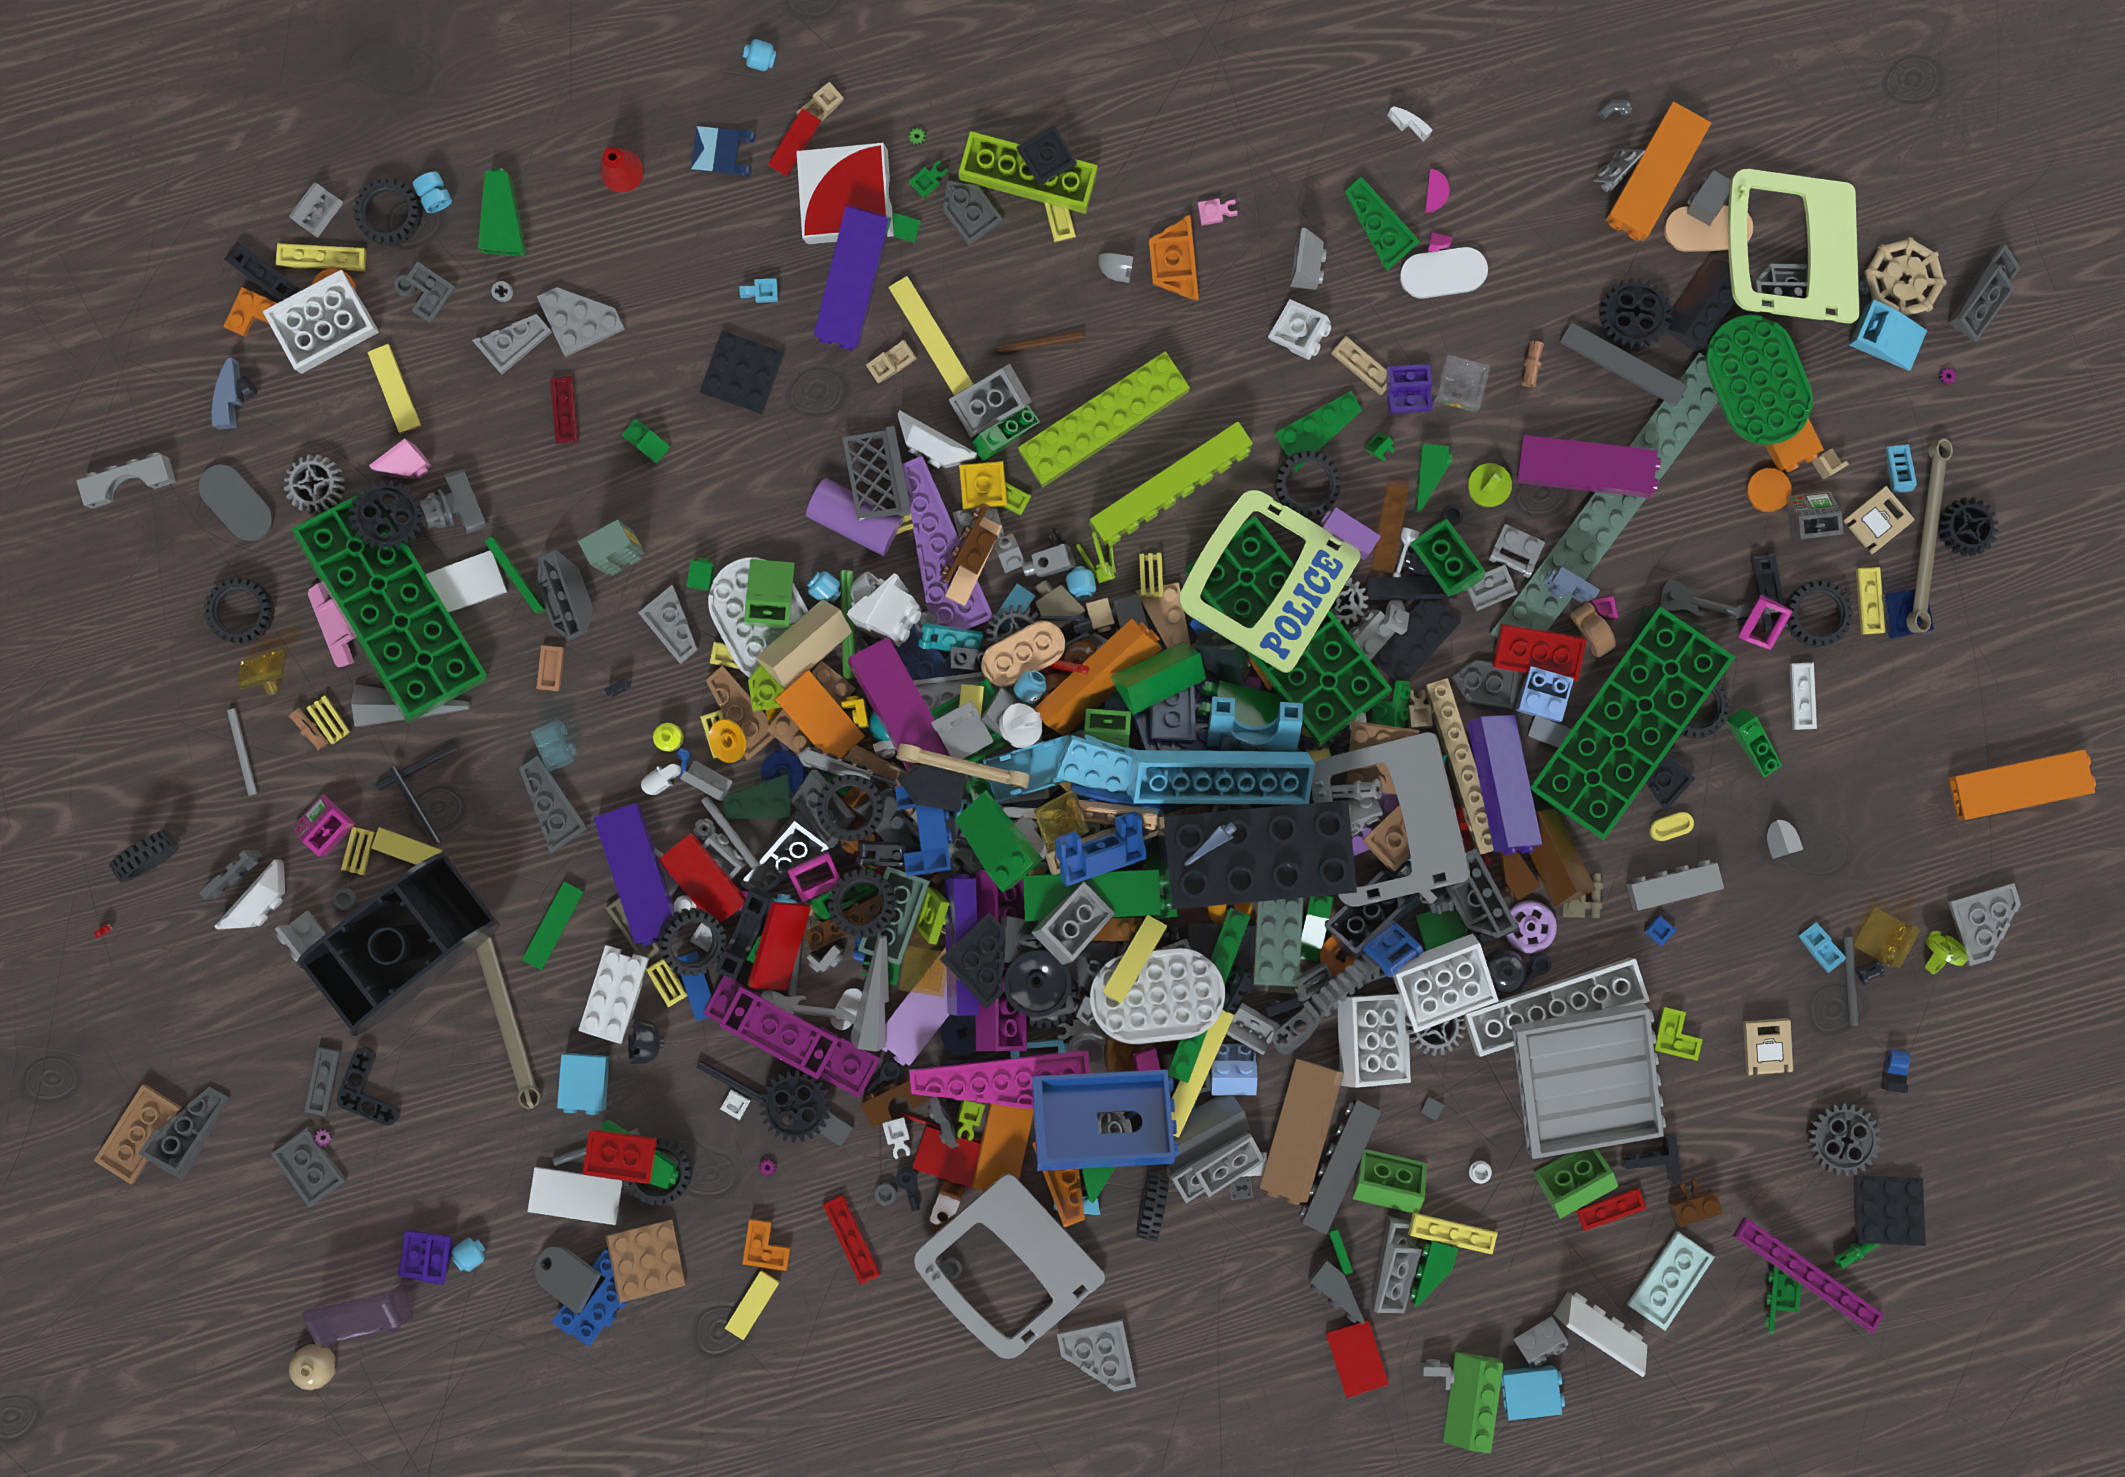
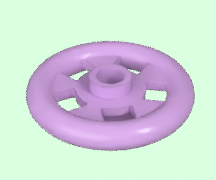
M1526 900L1517 903L1509 910L1515 922L1518 923L1520 932L1523 935L1518 939L1514 933L1506 935L1508 942L1515 949L1524 953H1537L1552 943L1556 935L1557 924L1554 914L1545 904L1534 900ZM1533 910L1542 913L1540 919L1531 916ZM1522 911L1526 916L1518 922L1515 917ZM1532 922L1534 929L1529 931L1527 925ZM1541 924H1548L1547 934L1540 933L1542 929ZM1537 937L1538 943L1528 944L1527 938Z

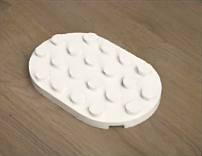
M755 557L739 559L724 567L715 577L708 598L709 611L717 630L734 662L749 678L760 665L755 657L787 630V628L748 626L744 623L750 559L764 560ZM794 583L790 627L808 612Z
M1181 948L1153 951L1122 1004L1102 992L1124 955L1118 956L1105 964L1095 977L1091 987L1090 1004L1096 1022L1107 1035L1128 1044L1180 1040L1198 1036L1207 1031L1216 1022L1221 1014L1225 1000L1224 982L1217 967L1202 954Z

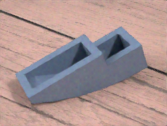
M227 358L223 365L213 395L212 426L219 430L237 428L235 406L243 405L242 392L237 385V380L240 379L239 362L233 358Z

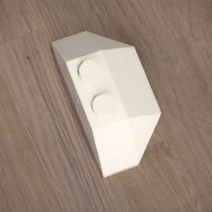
M899 410L898 418L904 439L909 448L908 452L912 455L926 457L929 459L928 463L938 469L940 466L949 468L976 460V452Z
M274 859L214 927L216 929L261 926L267 920L268 916L266 915L271 909L275 910L283 901L281 898L285 895L284 862L281 859Z

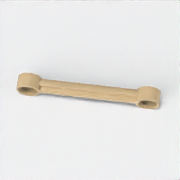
M899 744L896 758L903 761L931 765L1005 783L1008 786L1019 789H1027L1030 775L1023 772L1008 771L921 750L919 747L908 744Z

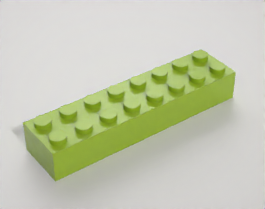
M1165 351L1018 447V452L1043 488L1189 393L1190 387Z
M1236 422L1092 517L1089 523L1090 527L1096 532L1103 546L1107 544L1110 547L1121 540L1122 534L1126 532L1128 535L1139 528L1142 521L1149 522L1157 517L1160 509L1164 508L1167 510L1176 504L1177 498L1180 496L1186 498L1194 492L1195 486L1198 484L1204 486L1213 479V474L1216 472L1222 474L1231 468L1230 465L1236 459L1240 462L1248 457L1253 445L1252 441L1240 423Z

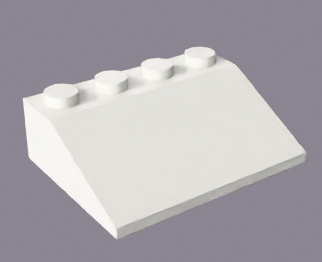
M342 270L263 311L294 370L301 374L379 333L370 314Z
M1473 934L1423 952L1422 955L1417 958L1414 957L1399 968L1393 976L1415 1033L1499 1002L1480 942Z
M1400 994L1346 996L1347 999L1344 1002L1339 1000L1340 1072H1344L1341 1086L1367 1087L1410 1083L1409 1034H1406L1409 1026L1405 1025V1021H1408V1016Z
M1567 1292L1555 1310L1554 1315L1566 1327L1644 1377L1646 1373L1647 1345L1642 1341L1643 1336L1633 1329L1629 1333L1623 1329L1625 1324L1615 1317L1612 1320L1604 1316L1606 1313L1604 1310L1596 1305L1593 1308L1586 1304L1587 1299L1577 1292L1574 1295Z

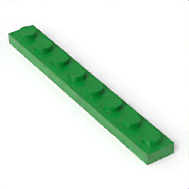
M1229 908L1210 958V961L1219 970L1224 986L1250 919V915ZM1208 1030L1198 1036L1179 1040L1168 1070V1076L1189 1083Z

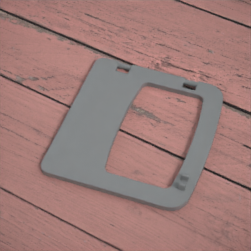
M1426 732L1323 758L1315 763L1311 785L1314 803L1333 801L1330 779L1334 774L1385 763L1393 780L1406 828L1412 873L1409 876L1364 887L1357 886V893L1338 894L1345 904L1361 906L1467 881L1470 876L1469 865L1439 742L1434 733ZM1445 872L1447 880L1435 883L1433 875ZM1379 888L1380 896L1369 898L1367 890Z
M1011 1173L1002 1175L918 1248L914 1257L916 1270L948 1309L996 1355L1006 1359L1015 1358L1023 1353L1029 1345L1045 1334L1105 1280L1103 1270L1017 1177ZM976 1223H983L1006 1243L1035 1274L1053 1299L1044 1310L1012 1337L1003 1335L980 1315L953 1286L935 1262L937 1256ZM1083 1284L1086 1290L1077 1297L1073 1292ZM1031 1329L1034 1335L1027 1341H1024L1021 1337Z

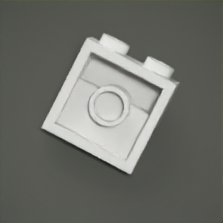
M1289 299L1268 337L1271 341L1289 348L1291 352L1310 360L1312 355L1316 356L1320 350L1319 342L1322 337H1327L1330 333L1331 322L1326 315Z

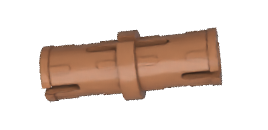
M1530 341L1528 357L1524 361L1525 373L1522 385L1536 387L1538 371L1542 367L1540 360L1544 343L1535 341L1534 344V341Z
M301 708L296 709L289 715V718L301 730L302 736H306L318 751L329 743L316 728L317 724L311 722L302 712Z

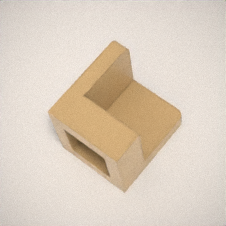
M1833 448L1812 461L1822 479L1833 475L1849 465L1847 461L1841 463Z

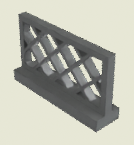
M886 427L885 431L842 437L857 520L861 521L901 514V517L909 516L910 503L895 427ZM882 438L883 445L879 451L869 445L873 439ZM858 442L862 445V448L855 454L849 450L848 443ZM866 448L876 454L870 463L860 457ZM878 457L887 461L883 471L873 465ZM857 460L867 466L861 474L852 468ZM870 468L880 474L874 483L864 477ZM882 477L891 481V486L887 491L877 486ZM861 480L871 486L865 495L856 489ZM873 489L883 494L878 503L868 498ZM888 497L895 502L896 508L887 510L881 504ZM864 501L874 506L871 512L861 514L860 506Z

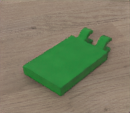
M1206 681L1205 685L1201 686V695L1235 698L1234 717L1245 725H1267L1278 716L1280 702H1282L1280 695L1224 681H1219L1217 686L1212 682ZM1202 702L1201 706H1198L1197 715L1209 717L1211 704Z
M1455 905L1453 907L1454 910L1443 911L1442 914L1428 911L1415 915L1425 951L1468 935L1465 924Z

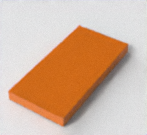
M809 670L803 672L774 698L816 748L821 749L823 753H832L837 755L838 758H842L854 745L865 737Z
M989 1104L972 1183L973 1189L985 1191L1005 1173H1011L1019 1180L1033 1117V1109Z

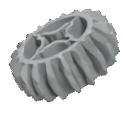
M309 454L306 460L302 457L299 458V465L295 462L292 463L293 471L286 470L290 474V478H284V481L289 483V485L284 487V490L290 492L286 497L290 500L293 499L291 504L295 507L299 505L300 511L307 510V513L312 514L315 510L316 513L321 514L322 507L327 511L330 509L329 504L337 505L334 500L335 498H342L338 491H344L345 488L339 484L343 483L345 479L338 477L342 471L336 469L337 464L335 462L330 463L329 458L325 457L322 459V456L318 454L313 458ZM316 467L323 468L329 478H320L319 473L316 472ZM306 472L305 479L300 481L302 475ZM315 481L319 482L318 484L314 485V488L310 487L312 484L315 483ZM329 487L327 493L322 496L324 489ZM299 490L309 491L313 501H306Z
M1459 1016L1452 1019V1031L1448 1037H1446L1444 1028L1449 1023V1020L1438 1025L1439 1032L1433 1028H1427L1415 1033L1412 1027V1029L1406 1030V1034H1414L1409 1041L1413 1043L1418 1040L1415 1045L1416 1049H1420L1424 1045L1423 1053L1427 1054L1431 1048V1055L1435 1056L1437 1049H1439L1441 1055H1444V1047L1451 1052L1453 1051V1047L1450 1045L1452 1042L1457 1046L1460 1044L1455 1038L1457 1036L1460 1038L1464 1037L1458 1031L1459 1029H1466L1465 1025L1459 1024V1022L1465 1020V1017ZM1405 1021V1025L1412 1026L1410 1021ZM1436 1034L1442 1042L1428 1043L1423 1037Z

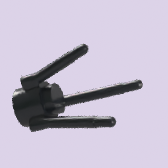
M1084 614L1078 616H1040L1039 618L1041 621H1076V623H1073V629L1062 631L1064 636L1074 633L1078 636L1066 642L1065 648L1075 642L1090 638L1089 635L1094 634L1090 617L1085 618Z

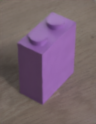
M1335 508L1333 512L1328 510L1319 523L1323 526V529L1332 533L1333 536L1359 550L1363 560L1371 553L1381 537L1338 508Z

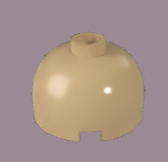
M322 1344L303 1346L295 1352L290 1360L289 1374L291 1380L301 1389L314 1390L322 1388L331 1381L336 1372L334 1354Z

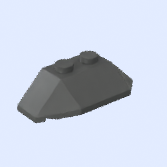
M1769 264L1754 282L1755 292L1805 299L1808 264ZM1762 300V306L1772 307V301Z
M553 550L538 558L537 586L552 627L570 641L587 632L594 609L579 568L560 552Z
M1475 848L1467 852L1466 857L1470 870L1469 878L1467 881L1446 886V890L1467 929L1499 938L1518 928L1477 849Z

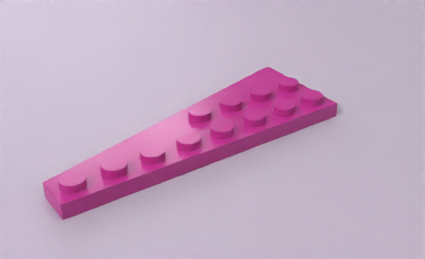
M1088 1050L909 1070L911 1094L992 1103L1025 1109H1033L1032 1076L1090 1074Z

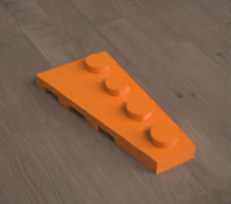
M1032 1143L1033 1148H1034L1035 1153H1036V1144H1035V1143ZM1079 1169L1044 1170L1043 1174L1063 1226L1067 1227L1085 1220Z

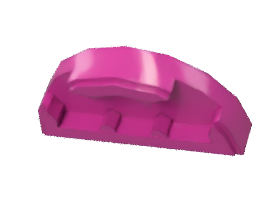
M1431 168L1429 169L1425 213H1432L1440 209L1446 203L1450 193L1446 177L1438 170Z

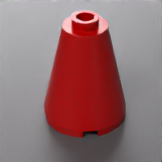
M608 147L605 149L600 164V177L608 189L621 193L633 191L638 187L644 174L640 158L630 150L618 147Z

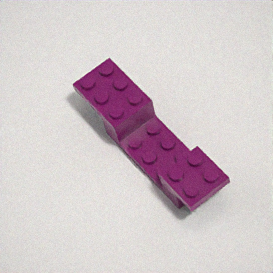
M723 976L703 1013L721 1023L719 1027L808 1075L816 1079L821 1077L858 1098L861 1097L881 1059L867 1050L857 1049L849 1040L824 1027L818 1028L764 999L761 993L727 976Z

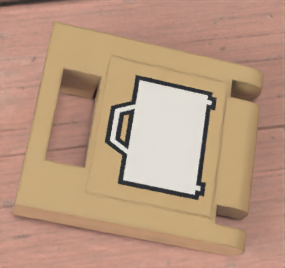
M1885 486L1843 521L1845 524L1851 522L1852 519L1856 521L1848 528L1865 548L1873 542L1876 544L1869 550L1873 554L1915 519L1888 487ZM1887 499L1902 514L1897 519L1883 504Z
M1783 1018L1744 1021L1746 1074L1753 1075V1067H1755L1756 1075L1784 1073V1065L1787 1072H1793L1790 1020ZM1775 1026L1778 1034L1758 1035L1757 1027Z

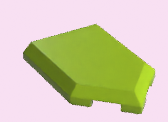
M760 664L748 680L753 711L779 708L780 706L774 698L784 689Z

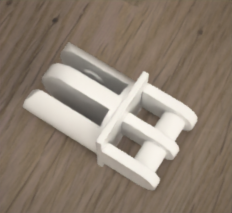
M670 764L664 769L657 766V769L649 773L642 780V790L647 794L657 795L669 786H673L670 780L681 773V767L676 764Z

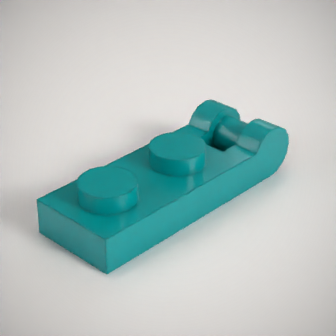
M924 623L921 630L923 636L919 639L918 646L924 649L934 648L950 651V647L980 649L983 634L979 631ZM937 634L936 639H931V636Z

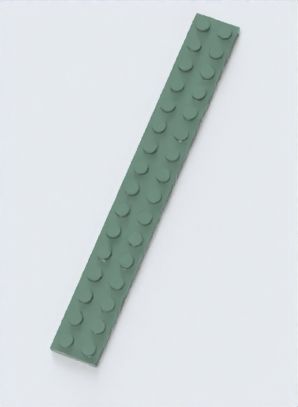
M1701 353L1697 354L1678 380L1688 387L1677 406L1663 400L1629 446L1658 450L1657 457H1661L1659 471L1655 470L1654 478L1658 479V482L1718 402L1706 370L1705 356ZM1595 492L1490 634L1498 639L1501 623L1548 631L1572 598V594L1564 598L1561 596L1556 598L1548 593L1549 589L1542 583L1548 572L1564 567L1583 580H1586L1646 498Z

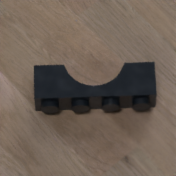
M757 887L749 891L741 909V916L736 930L723 951L715 970L716 972L733 980L741 976L775 895Z

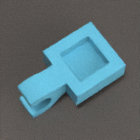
M776 278L754 279L755 286H739L741 298L755 296L756 303L778 302Z

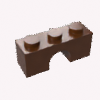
M908 1075L903 1078L905 1082L899 1085L893 1082L885 1086V1092L878 1095L876 1092H873L863 1097L865 1101L861 1103V1107L873 1129L893 1118L890 1110V1101L893 1098H905L911 1108L914 1109L928 1102L932 1096L911 1094L910 1077Z

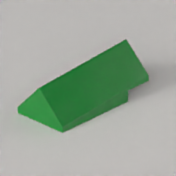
M1184 641L1110 677L1132 715L1148 707L1150 709L1206 679L1200 652Z

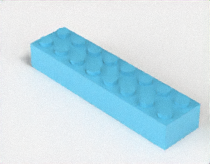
M1133 750L1128 791L1133 803L1309 804L1315 763L1308 752Z

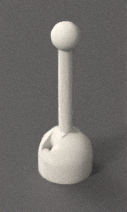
M1405 527L1402 528L1401 540L1404 543L1397 570L1393 573L1392 577H1401L1400 572L1408 546L1418 538L1420 532Z

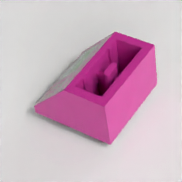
M322 794L293 828L301 841L317 856L326 857L356 823Z

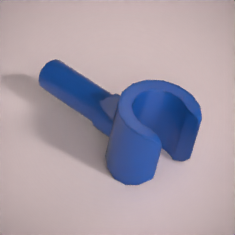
M683 747L679 749L676 757L682 760L680 778L684 771H686L692 756L691 751Z
M856 937L853 958L856 961L864 962L866 953L858 951L862 937Z

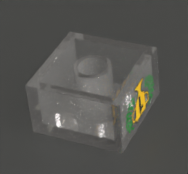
M1447 355L1443 361L1433 402L1476 413L1481 406L1490 365Z

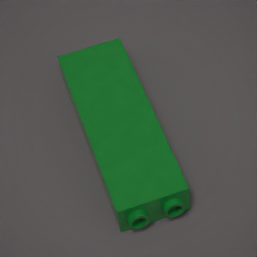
M1158 869L1110 871L1069 886L1062 882L1060 873L1056 875L1033 874L1026 875L1023 878L1025 921L1043 920L1082 882H1085L1115 913L1112 917L1161 915V910L1165 909L1164 896H1160L1159 888L1164 886L1163 874H1159Z

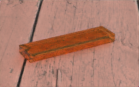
M1392 483L1386 484L1378 535L1381 537L1375 546L1371 570L1394 573L1409 486Z

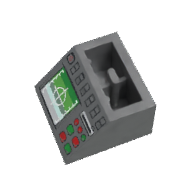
M1830 491L1786 497L1791 540L1844 534L1842 513Z

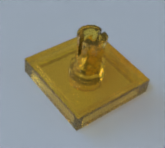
M281 649L242 661L237 680L240 690L262 684L267 695L277 693L279 686L275 679L284 676L287 661L285 650Z
M1072 790L1034 810L1046 848L1049 851L1055 850V838L1074 831L1079 836L1089 832L1076 793Z
M907 946L899 990L943 997L947 972L946 967L939 959L946 952Z

